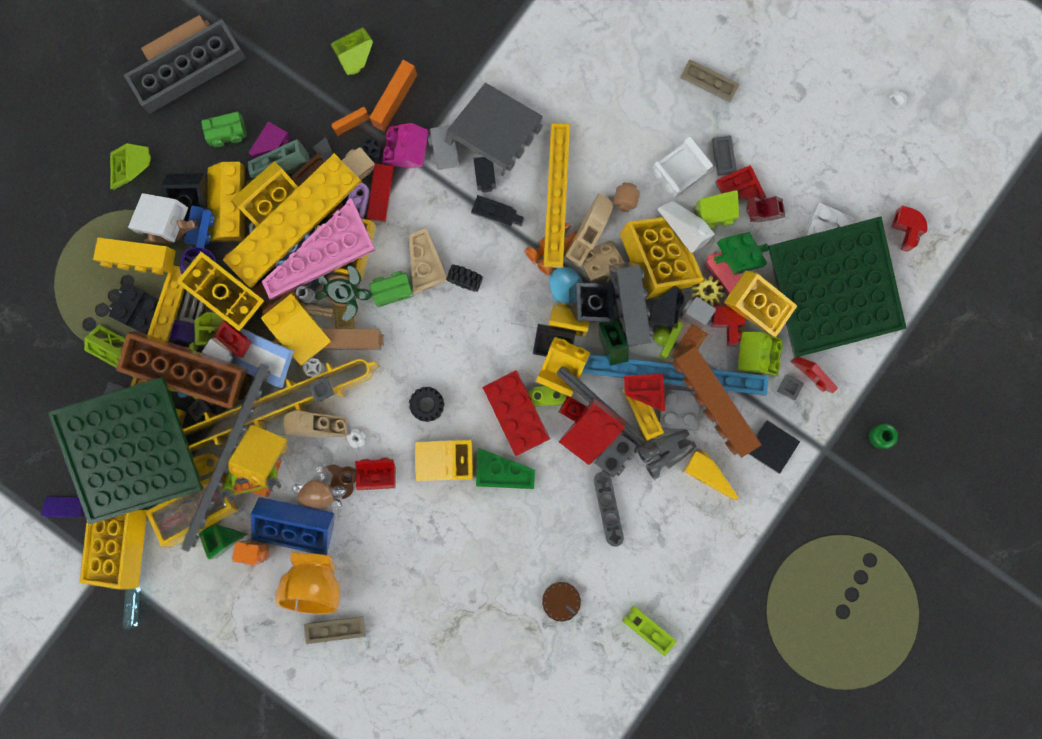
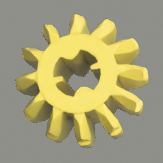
M703 276L704 281L691 287V290L696 292L691 295V298H696L697 296L713 307L714 303H720L719 298H722L724 295L719 292L723 290V286H717L720 282L718 279L712 282L713 276H710L708 281ZM706 288L711 292L709 296L705 295L706 292H703Z

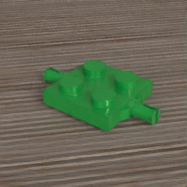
M750 232L721 238L717 242L722 255L714 256L715 264L726 262L734 275L763 268L767 264L761 252L769 250L768 244L757 245Z

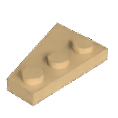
M427 228L410 234L413 295L447 282V276Z

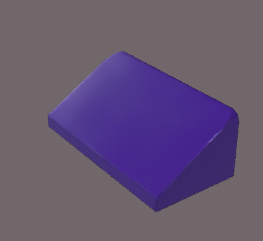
M46 497L41 511V517L85 516L79 497Z

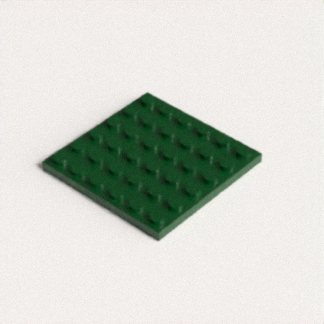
M882 216L768 245L777 288L797 305L786 322L794 357L797 358L907 329Z
M165 377L48 412L88 524L204 489Z

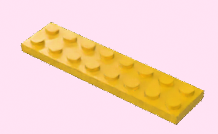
M334 153L232 250L223 261L248 287L252 288L362 181Z

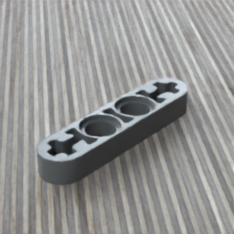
M599 472L594 477V486L605 538L609 545L617 547L623 543L624 535L613 484L608 473ZM600 475L608 479L605 482V487H610V491L599 493L598 489H603L602 484L597 483ZM604 494H609L612 497V502L609 505H604L601 502V497ZM608 513H613L616 516V521L613 524H608L605 521V516ZM618 525L619 529H615V533L620 535V538L617 539V543H614L613 540L609 539L612 536V530L607 531V527Z

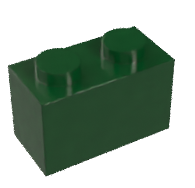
M615 319L614 323H598L599 340L610 366L628 362L629 346L618 320Z

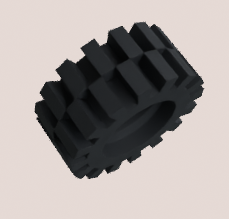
M453 264L450 267L446 280L463 289L478 292L483 276L475 271H471V269Z
M421 387V389L415 390V393H412L411 399H409V409L412 415L420 421H434L444 411L445 403L442 395L431 387ZM424 397H430L434 401V407L429 412H424L420 409L419 404Z

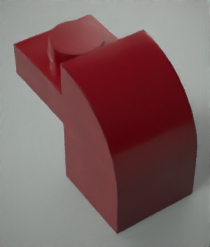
M774 196L763 200L756 197L747 199L748 205L746 210L750 217V222H765L786 217L783 199Z

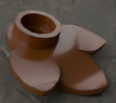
M333 464L321 470V473L327 477L324 484L330 486L331 492L339 491L342 499L349 497L353 493V483L356 481L357 474L354 468L350 466L342 468ZM350 473L351 477H345L344 474Z

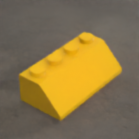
M220 162L208 168L207 209H210L211 215H214L213 225L208 226L207 233L211 234L209 242H239L245 239V214L231 200L246 187V168L241 162Z

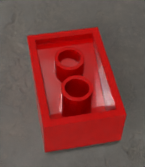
M593 398L562 436L559 443L590 465L623 431L625 421L596 398Z

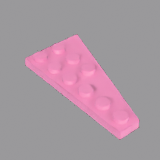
M352 198L346 202L347 204L337 210L327 223H323L306 239L296 252L290 254L289 258L281 266H278L262 281L269 299L273 300L376 251Z

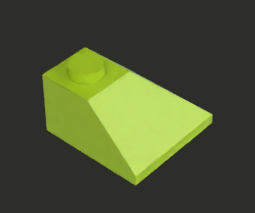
M364 27L331 43L347 75L356 74L365 66L373 41Z
M126 143L110 153L111 189H116L132 181L149 166L151 160L149 147Z

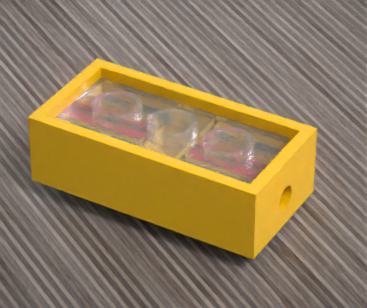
M211 476L201 481L203 490L165 501L146 511L161 547L172 548L183 542ZM215 491L212 498L215 499L211 511L207 510L204 516L207 518L203 529L199 528L197 533L239 511L234 498L229 503L226 497L223 503H221L218 497L220 491Z

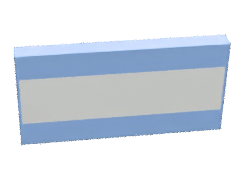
M242 328L240 332L250 339L252 343L244 358H239L233 353L234 359L231 363L248 368L247 373L255 376L260 363L269 366L268 371H270V375L266 382L283 388L294 351Z

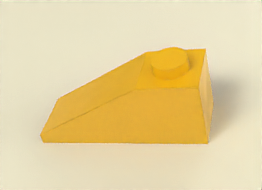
M702 450L699 452L693 451L682 472L726 497L737 501V494L716 463L709 458L710 455Z

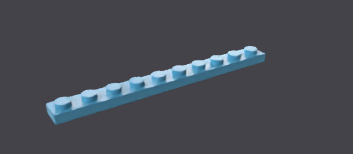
M590 354L582 371L584 374L616 378L632 375L663 374L665 384L686 386L682 380L684 375L677 373L672 364L629 359L628 362L610 366L606 356ZM711 369L725 391L767 395L769 376Z

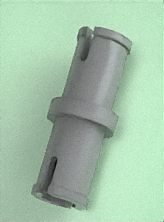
M304 286L297 288L296 295L299 296L302 302L314 305L318 303L319 300L315 298L316 294L312 289Z

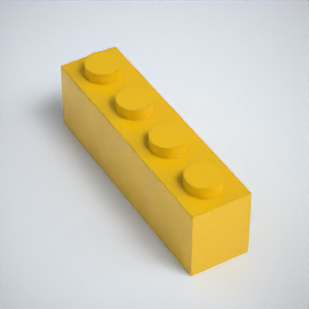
M97 237L93 260L100 262V266L112 268V265H115L122 270H129L130 267L138 272L146 273V270H152L151 273L163 275L164 272L172 273L176 251L167 246Z

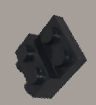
M127 283L126 286L123 285L119 289L117 302H113L109 306V317L147 335L159 299Z

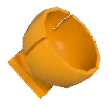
M291 552L290 561L293 566L281 577L275 594V604L281 608L295 611L296 600L298 599L296 612L307 614L335 613L340 602V585L334 576L336 566L332 557L329 555Z

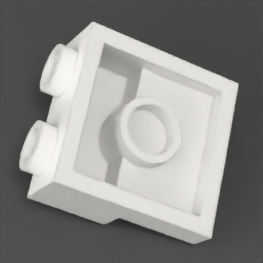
M819 203L804 236L852 224L854 218Z

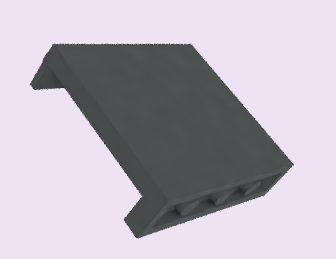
M485 82L447 129L444 142L450 146L455 140L502 167L501 176H504L507 171L513 169L516 158L520 159L522 157L525 146H530L534 139L533 135H538L541 131L543 116Z

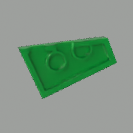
M478 448L476 487L534 489V469Z

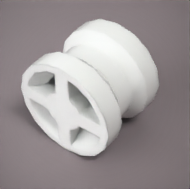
M311 358L303 365V371L312 378L324 373L325 367L320 360Z

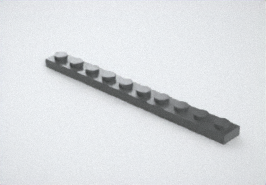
M260 363L183 540L181 550L189 552L191 547L195 548L199 536H196L199 528L203 529L207 518L204 516L207 510L211 511L215 499H212L215 491L219 492L223 481L220 479L223 473L227 474L229 470L228 461L239 445L236 443L238 437H243L247 428L244 425L247 418L250 419L255 409L252 407L254 400H259L263 391L260 389L263 381L266 382L270 375V371H268L269 366Z

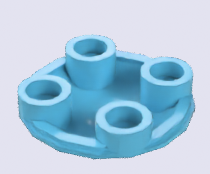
M570 267L557 268L549 276L552 297L556 302L569 304V288L576 282L583 283L580 275Z

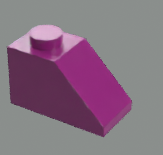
M268 122L249 151V154L255 159L290 143L292 138L288 132Z

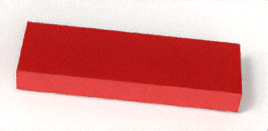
M375 164L367 214L368 220L387 221L394 172L393 166Z

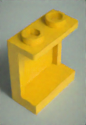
M555 337L536 382L571 397L574 389L557 375V371L564 366L579 379L591 352L568 343L564 339Z
M251 424L228 462L229 471L232 475L244 477L255 485L265 486L267 477L281 454L284 455L287 450V439Z

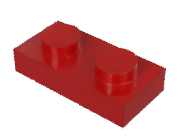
M225 320L222 321L214 336L239 358H244L252 343L242 332Z

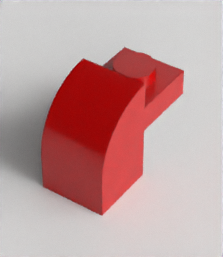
M902 205L896 210L891 228L905 232L901 250L908 252L917 247L920 240L918 236L927 233L928 225L921 212Z
M713 306L716 311L711 317V328H726L727 346H736L738 341H741V331L738 330V327L745 325L744 317L729 306Z

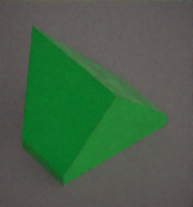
M216 523L199 534L206 557L209 560L218 558L247 535V533Z

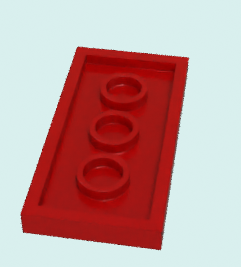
M518 370L483 386V390L515 456L550 440L549 434Z

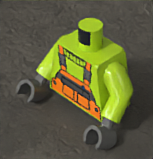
M275 466L267 477L265 486L255 485L244 477H236L228 470L223 489L218 495L221 503H223L226 497L229 503L232 502V492L233 495H239L266 487L272 492L275 484L278 488H281L282 485L278 481L277 469Z

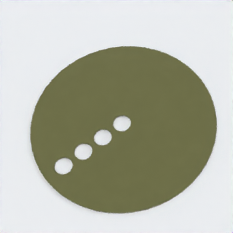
M135 210L110 212L88 222L72 236L59 258L54 280L57 306L67 326L84 342L85 337L92 332L86 331L83 328L84 320L89 317L95 319L96 327L101 325L125 339L127 333L136 331L109 317L110 312L104 317H99L96 314V307L99 304L105 303L109 307L113 303L109 300L108 294L113 289L119 290L121 288V279L125 275H131L134 278L133 286L158 299L160 298L167 272H164L163 275L151 273L152 270H146V273L135 271L134 268L130 267L129 270L119 269L115 265H112V268L100 266V262L93 260L97 237L144 243V239L148 238L147 233L139 235L128 228ZM185 235L167 246L176 251L173 265L180 267L182 254L187 249L193 247L191 244L185 243ZM186 260L183 262L184 265L191 264ZM186 289L175 318L176 321H181L179 318L187 293ZM191 295L188 310L186 313V318L189 317V313L194 299L193 295ZM99 333L97 336H95L99 339L107 338V336L102 333ZM112 343V346L120 348L123 347V344Z
M831 535L802 545L792 552L780 565L771 582L767 597V623L778 652L798 674L815 684L827 688L842 690L858 689L883 680L893 673L905 660L913 646L918 631V599L908 573L900 562L887 550L860 537ZM873 553L876 556L877 563L875 566L866 567L864 565L863 557L865 554ZM863 570L867 573L868 580L865 584L860 585L855 582L854 574L856 571ZM849 587H854L859 592V597L854 602H850L845 598V591ZM841 604L848 606L850 610L849 616L845 619H840L836 615V608Z

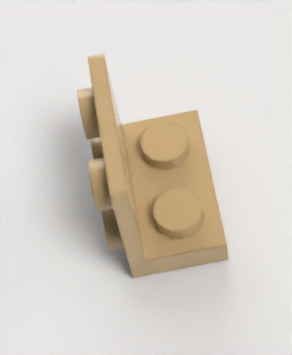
M609 241L590 250L582 266L589 277L590 283L611 284L609 265L625 262L613 242Z

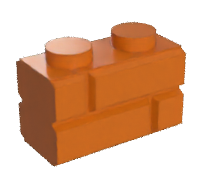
M250 540L239 541L234 546L232 560L236 563H245L253 566L261 564L268 560L270 549H267V543Z

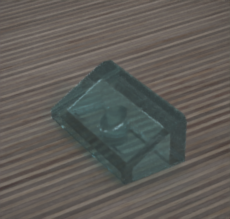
M140 587L137 589H125L123 627L126 629H132L138 625Z

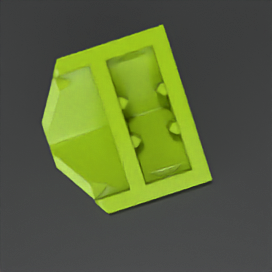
M206 312L195 319L194 346L205 347L210 339L216 338L214 336L224 319L217 313Z

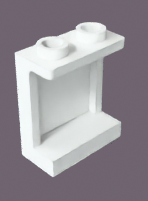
M688 137L681 146L661 161L655 162L652 172L658 180L661 179L665 184V190L670 195L673 194L676 197L710 172L713 164L693 139Z
M142 193L128 228L139 235L147 233L161 236L170 242H175L179 232L177 220H184L188 207L176 199Z

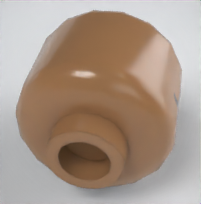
M622 183V185L616 188L613 202L618 206V210L629 212V210L637 207L640 191L632 183Z

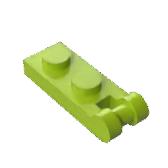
M633 605L629 615L625 616L621 621L663 656H666L677 640ZM637 616L641 619L638 625L633 623Z

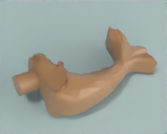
M177 220L179 232L175 242L186 232L199 228L198 222L193 220L188 222ZM148 234V238L144 239L145 244L168 246L174 243L167 241L161 236Z

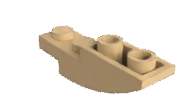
M598 193L580 223L581 227L564 254L565 259L578 267L582 266L590 250H593L614 206V203L602 194Z

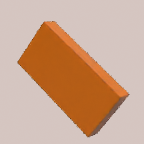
M362 107L331 125L337 136L370 118L365 107Z

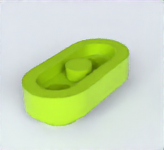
M547 386L533 387L529 391L535 406H557L564 403L566 395L560 393L559 399H555L553 394L558 391ZM535 393L541 394L539 400L534 398Z

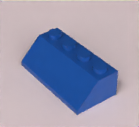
M258 497L251 512V540L320 555L328 554L334 527V513Z

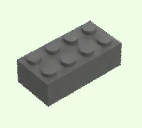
M633 262L609 265L616 316L628 346L651 343L653 330L651 325L648 324L650 311L649 307L645 304L647 291L642 284V279H644L643 268H640V265Z

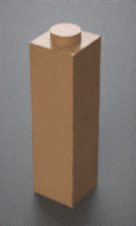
M199 15L143 46L141 49L149 61L210 26L208 20L204 21Z
M322 329L332 341L323 350H381V346H384V334H381L379 329Z

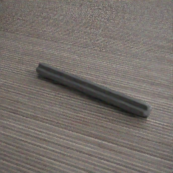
M562 366L557 371V375L587 402L590 403L593 398H596L617 414L567 368ZM625 421V428L622 432L638 447L645 446L647 443L645 438Z

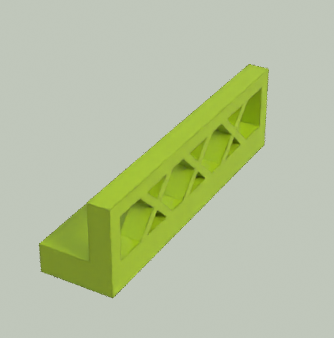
M98 325L85 337L84 351L117 368L123 347L116 348L112 346V343L124 345L125 338ZM99 333H102L106 335L107 338L99 339L95 336H97Z

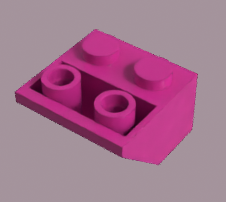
M413 123L388 127L382 163L405 168L423 167L429 130Z

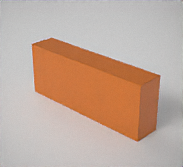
M402 60L369 117L372 125L385 132L417 77L415 66L405 60Z

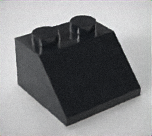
M204 173L166 174L161 184L163 195L165 198L176 199L188 207L184 218H189L191 206L207 209V183Z
M576 282L570 287L569 307L576 321L614 323L613 285Z

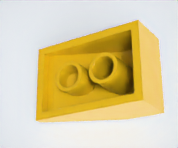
M750 271L744 272L724 301L735 312L775 338L797 307L795 303L758 273Z
M290 294L261 317L281 344L294 351L292 356L301 366L332 342L299 299L293 294Z

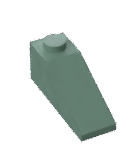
M296 139L248 161L249 175L251 178L257 177L274 161L286 174H295L310 160L309 153Z

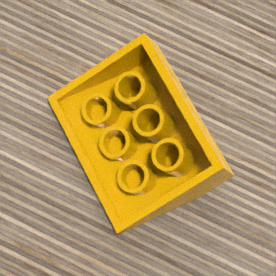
M664 217L628 221L619 233L630 262L640 265V268H643L644 279H642V284L647 291L646 299L662 297L673 287H678L682 290L704 281L693 253L691 254Z
M138 509L92 524H88L87 521L79 583L114 589L139 588L147 510Z

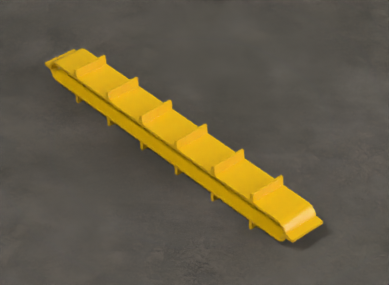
M362 359L351 361L336 368L326 363L327 372L297 384L286 379L287 388L262 397L259 400H254L252 407H259L306 388L308 385L324 377L328 379L365 364L367 372L363 376L332 388L335 394L337 393L338 396L346 398L344 390L371 379L374 373L373 370L379 368L380 365L375 361L367 363ZM311 396L249 421L244 425L247 426L246 430L249 429L251 424L267 430L265 422L294 410L306 412L305 406L316 401ZM241 406L218 416L214 413L204 412L206 420L183 429L185 436L238 415ZM231 429L190 445V451L193 452L212 443H215L217 446H225V438L229 436Z

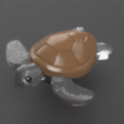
M318 465L315 470L320 475L321 481L311 480L303 485V487L295 484L291 489L295 494H298L299 506H307L313 509H325L330 506L331 512L334 513V518H336L342 510V502L337 498L343 497L347 489L342 486L331 487L330 484L333 478L331 471L323 465Z

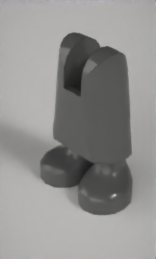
M688 430L679 431L654 441L653 448L645 446L636 448L639 457L644 463L651 461L657 455L660 456V459L646 465L647 471L654 480L659 478L661 469L664 466L668 469L697 447L694 441L684 445L682 448L679 447L677 442L690 435Z

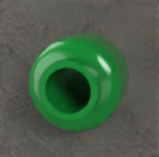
M878 424L870 430L869 440L878 449H888L897 443L898 433L890 424Z

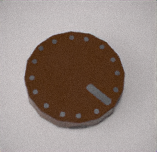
M556 582L546 588L542 598V605L548 617L555 621L564 622L571 620L577 615L581 599L579 592L573 585L567 582Z

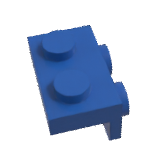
M191 206L188 221H197L199 228L186 232L185 243L204 249L205 244H209L211 234L207 233L208 226L213 225L214 215H211L210 209Z

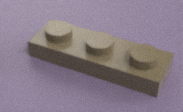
M690 59L680 77L728 102H731L739 86V83Z
M364 616L304 624L306 644L366 636Z

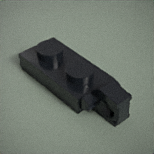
M477 195L471 214L510 227L512 223L522 226L524 222V217L517 215V210L513 209V207Z

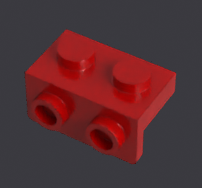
M381 458L380 460L362 459L355 461L357 491L396 488V466L394 459Z

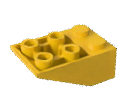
M473 441L415 442L416 481L474 479Z

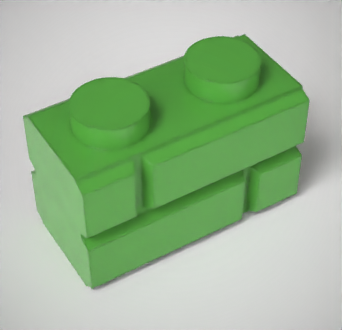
M238 111L201 120L205 140L210 146L222 147L226 142L238 143L242 141V138L247 137L243 118Z
M394 272L391 274V277L386 279L378 277L373 279V283L369 284L375 305L378 308L414 297L406 272Z

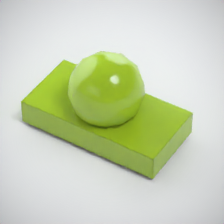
M678 321L677 329H672L671 332L667 328H657L654 331L653 339L655 343L663 346L659 358L664 360L668 358L683 327V323Z

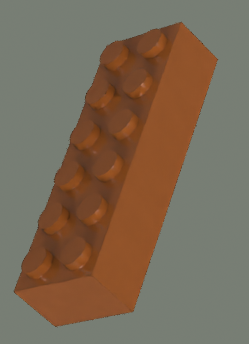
M138 331L127 333L116 371L146 381L165 377L168 388L229 409L237 405L248 368Z
M690 344L673 355L672 359L674 361L671 363L677 373L684 375V378H682L688 389L694 390L695 394H693V397L701 407L704 406L706 408L703 412L712 423L715 422L717 424L714 428L723 439H727L725 444L734 456L738 454L743 458L761 446V443L696 346Z

